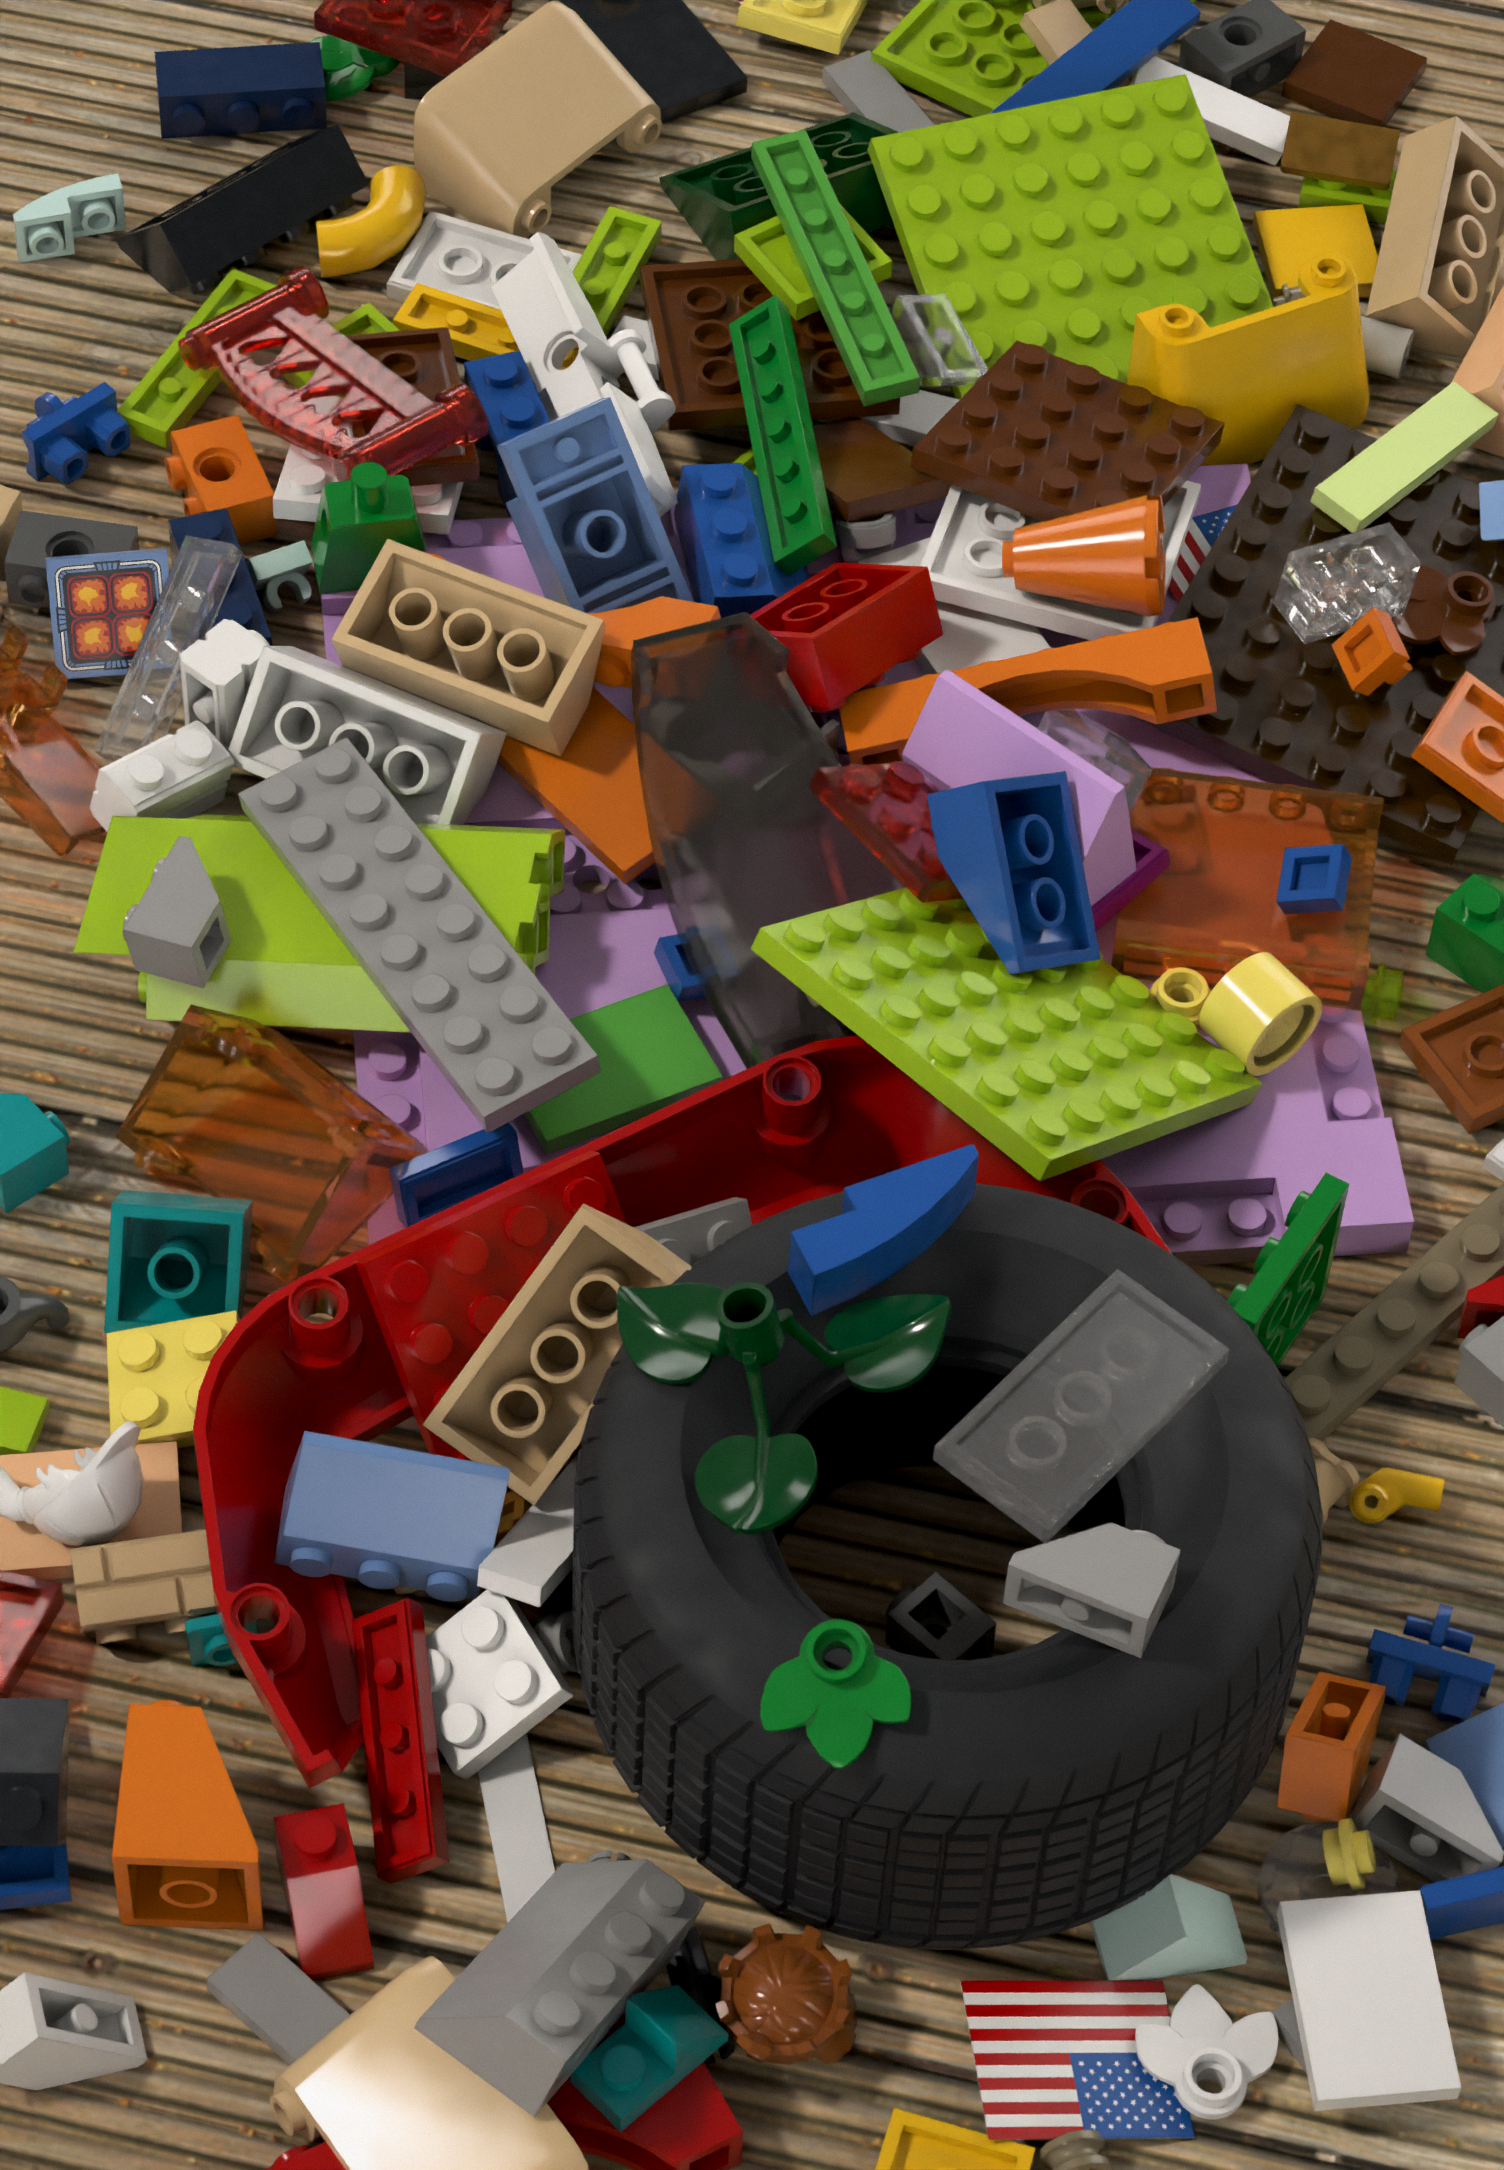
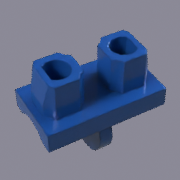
M106 382L79 398L73 396L64 402L53 393L46 392L35 400L34 407L38 418L29 422L27 429L22 431L23 440L29 453V463L26 464V472L37 482L51 474L68 485L83 476L88 468L87 451L97 447L106 456L114 457L129 448L131 444L129 424L117 412L116 391Z
M1440 1604L1435 1622L1408 1615L1403 1634L1428 1641L1429 1644L1374 1629L1366 1662L1372 1664L1369 1683L1386 1686L1385 1704L1404 1706L1412 1676L1439 1683L1430 1715L1452 1724L1458 1725L1468 1720L1477 1704L1479 1696L1486 1697L1495 1664L1442 1649V1646L1469 1653L1474 1638L1473 1633L1448 1626L1453 1607Z

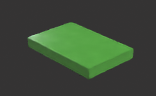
M665 984L569 1019L598 1055L601 1072L524 1113V1116L547 1155L626 1126L722 1081L723 1076L669 985Z

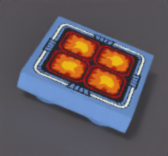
M166 548L45 558L57 680L178 670Z

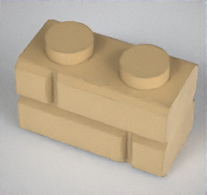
M205 1529L70 1549L81 1634L95 1632L97 1644L138 1639L137 1625L162 1621L165 1624L166 1634L186 1632L185 1622L187 1620L217 1613Z

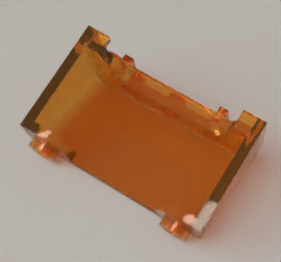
M192 1004L115 1136L135 1152L132 1159L139 1168L155 1177L166 1179L169 1173L188 1176L213 1197L253 1200L252 1228L261 1235L255 1245L257 1251L263 1256L260 1265L270 1274L290 1283L295 1281L297 1277L300 1278L323 1267L394 1194L389 1168L425 1154L427 1151L418 1139L276 1030L250 1018Z

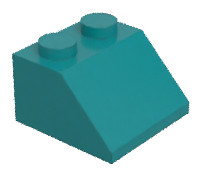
M122 1190L111 1203L104 1333L230 1311H237L241 1320L250 1261L253 1200Z

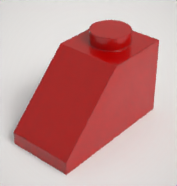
M344 1803L273 1817L276 1857L300 1970L312 1981L374 1969L359 1869Z

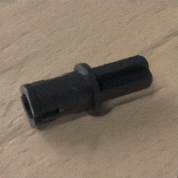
M692 1924L675 1956L666 1965L671 1986L679 1985L728 2033V2041L718 2049L720 2057L724 2060L733 2054L736 2047L726 2024L720 2022L715 2003L720 2002L722 1980L712 1974L700 1930ZM713 2054L704 2061L705 2065L716 2063Z

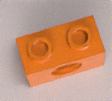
M238 414L171 431L172 456L165 458V469L172 490L174 492L182 490L185 496L183 498L185 516L227 508L239 545L277 536V521L273 516L274 492Z

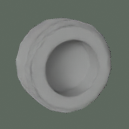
M888 512L850 523L840 516L837 518V541L840 543L841 555L846 563H858L859 560L893 550L894 541L897 537L896 517L893 513ZM855 548H856V549H871V548H875L874 550L869 551V552H865V553H859V552H857V551L855 550Z

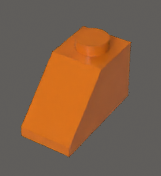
M1318 1672L1285 1734L1277 1808L1297 1812L1303 1818L1314 1822H1339V1820L1348 1819L1362 1790L1385 1700L1386 1686Z

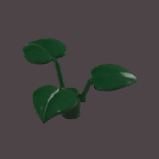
M698 1282L676 1283L651 1288L620 1286L617 1293V1320L622 1342L635 1367L648 1378L667 1384L689 1383L700 1378L708 1370L713 1355L724 1357L730 1353L734 1359L744 1364L756 1423V1438L748 1435H734L715 1443L702 1455L697 1465L695 1488L706 1512L734 1533L748 1535L771 1530L791 1519L809 1500L818 1478L816 1455L807 1438L796 1433L770 1437V1423L760 1367L770 1364L777 1358L784 1345L785 1332L790 1334L827 1367L836 1368L844 1365L847 1380L852 1386L867 1392L886 1393L909 1387L928 1373L939 1354L952 1311L948 1296L934 1294H903L861 1301L837 1313L826 1325L824 1335L827 1346L830 1349L828 1350L794 1320L790 1309L784 1308L777 1312L769 1289L756 1282L738 1283L726 1290L715 1285Z

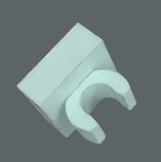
M305 540L249 558L246 565L255 590L264 589L262 595L263 604L271 614L279 612L282 608L281 600L277 594V589L280 586L292 588L300 605L310 599L311 587L303 575L313 561Z

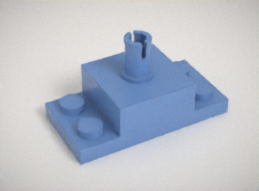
M610 397L599 399L497 445V449L517 494V498L506 502V505L545 598L584 613H600L630 607L660 596L694 602Z

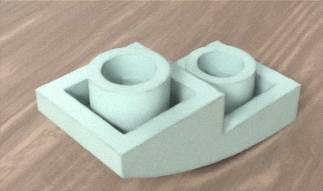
M119 174L96 177L60 188L36 199L15 212L13 220L19 263L75 254L74 238L126 230L123 188Z

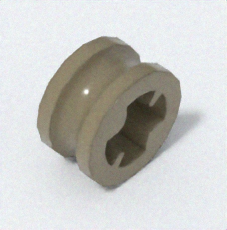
M1078 2130L1063 2134L1052 2139L1040 2149V2160L1045 2168L1052 2170H1113L1110 2160L1106 2156L1100 2155L1104 2150L1105 2143L1102 2135L1094 2130Z

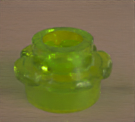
M1386 963L1379 964L1376 974L1365 972L1363 977L1360 1008L1361 1010L1370 1011L1373 1024H1377L1378 1018L1397 1021L1400 1010L1404 971L1386 969Z

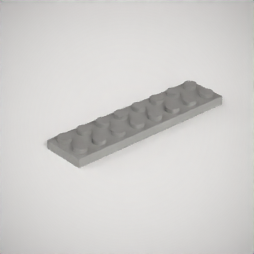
M347 737L238 793L244 813L487 1134L601 1072L598 1055Z

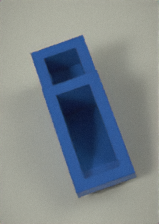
M973 1144L845 1187L841 1215L791 1232L788 1274L811 1316L849 1301L887 1280L921 1255L953 1224L974 1196L979 1153Z

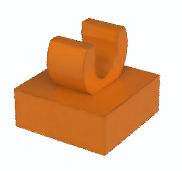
M1374 607L1332 644V648L1351 689L1366 696H1369L1384 681L1391 685L1397 684L1413 669L1411 664L1406 662L1410 657L1389 613Z

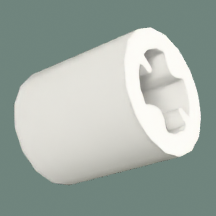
M1361 316L1367 370L1400 379L1411 350L1414 330Z

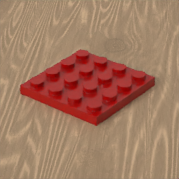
M589 1150L354 1260L429 1454L472 1461L423 1426V1423L582 1204L626 1224L600 1153Z

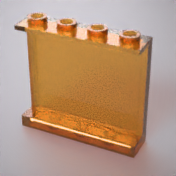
M1137 765L1130 812L1131 829L1169 850L1170 866L1117 913L1111 966L1123 975L1154 983L1163 973L1170 969L1178 967L1189 968L1200 973L1212 991L1216 984L1238 963L1254 954L1268 952L1322 1001L1323 1006L1360 1011L1369 972L1370 952H1367L1378 829L1384 798L1365 796L1352 792L1342 793L1298 787L1292 784L1282 785L1237 779L1231 776H1214L1176 771L1170 768H1153ZM1344 844L1351 854L1352 860L1343 911L1284 914L1276 903L1285 848Z

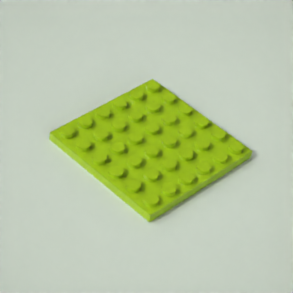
M1186 74L870 139L868 153L955 399L960 400L1017 340L1025 344L1038 345L1047 350L1048 353L1075 364L1091 366L1099 371L1100 374L1127 384L1137 313L1162 305L1181 304L1194 309L1210 328L1274 307Z
M949 875L761 927L751 947V950L1039 1181L1252 1104L1262 1085L1261 1081L1245 1070L1244 1063L1233 1053L1215 1047L1197 1033L1195 1024L1185 1016L1164 1010L1149 995L1148 988L1142 982L1121 974L1102 959L1101 952V959L1009 974Z

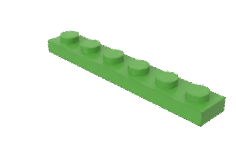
M806 130L752 142L751 158L863 406L919 393L920 377Z

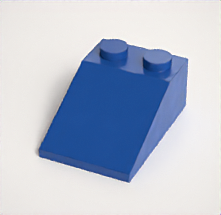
M1066 771L988 780L927 794L931 829L935 838L938 858L1009 974L1101 959Z

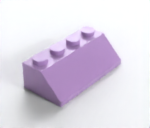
M946 669L937 677L902 752L907 780L905 788L910 799L920 809L929 811L927 794L988 780L1066 771L1091 906L1137 870L1125 786L950 670Z

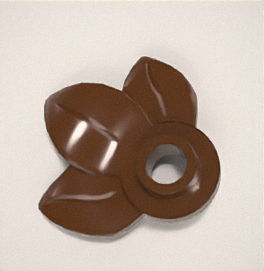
M1427 566L1401 568L1388 573L1386 581L1406 602L1398 609L1392 619L1402 640L1412 644H1430L1440 640L1446 651L1454 656L1470 653L1482 644L1485 638L1484 624L1491 619L1496 607L1494 589L1485 577L1475 572L1461 571L1449 578L1440 571Z

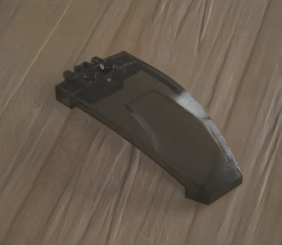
M744 612L633 640L631 682L634 729L642 794L649 836L664 895L683 949L700 987L746 1069L776 1055L815 1041L858 1036L821 1005L813 1006L800 988L751 950L759 929L914 884L854 788L788 676L786 668L790 650L748 613ZM784 1094L779 1096L780 1098L787 1101H797L802 1099L801 1097L794 1094Z

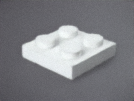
M485 1590L426 1637L437 1746L453 1773L465 1780H468L574 1696L526 1616L513 1598Z

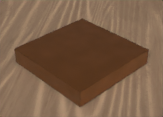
M1330 19L1284 80L1281 96L1339 120L1385 127L1425 73L1427 57Z

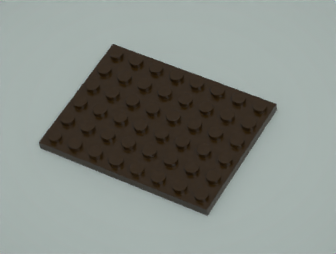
M1297 404L1168 622H1178L1198 617L1212 669L1217 712L1162 724H1154L1134 716L1131 717L1452 865L1481 807L1413 759L1411 754L1455 683L1466 671L1504 698V541L1488 542L1481 538L1479 485L1443 469L1437 471L1357 535H1354L1311 503L1310 500L1316 486L1378 439ZM1427 566L1440 571L1449 578L1461 571L1475 572L1485 577L1491 583L1494 589L1496 607L1491 619L1484 624L1485 638L1476 650L1454 656L1446 651L1440 640L1430 644H1412L1402 640L1410 657L1406 662L1410 663L1413 668L1395 685L1384 681L1369 696L1351 689L1332 648V644L1372 607L1389 613L1391 619H1393L1398 609L1406 603L1386 581L1388 573L1401 568Z

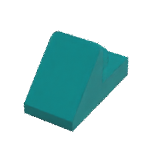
M679 1985L632 1994L626 1999L625 2024L584 2059L571 2074L570 2082L622 2132L728 2041V2033Z

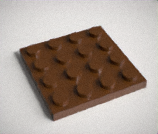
M741 259L641 265L640 286L661 391L669 394L676 406L674 414L667 420L669 430H699L712 427L748 425L729 324L774 295ZM820 310L797 321L790 315L812 422L826 419L899 414L900 398L863 406Z
M1017 340L913 447L910 467L1043 522L1145 495L1161 496L1164 507L1221 442L1224 423L1205 416L1196 408L1180 406L1153 395L1143 387L1125 384L1100 374L1099 371L1091 366L1075 364L1048 353L1047 350L1038 345L1025 344Z

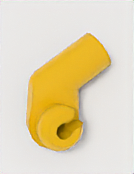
M1383 1467L1354 1487L1349 1496V1508L1357 1520L1366 1524H1375L1383 1521L1405 1505L1438 1512L1443 1493L1444 1479Z

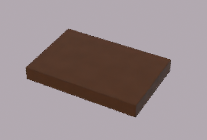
M859 417L845 418L813 426L829 509L849 523L942 499L948 495V482L911 468L912 452Z

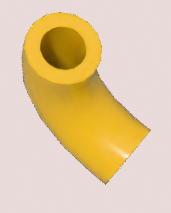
M402 165L383 168L370 181V203L364 209L351 216L316 221L321 278L337 277L369 270L401 252L420 229L425 205V183L423 177L415 169Z

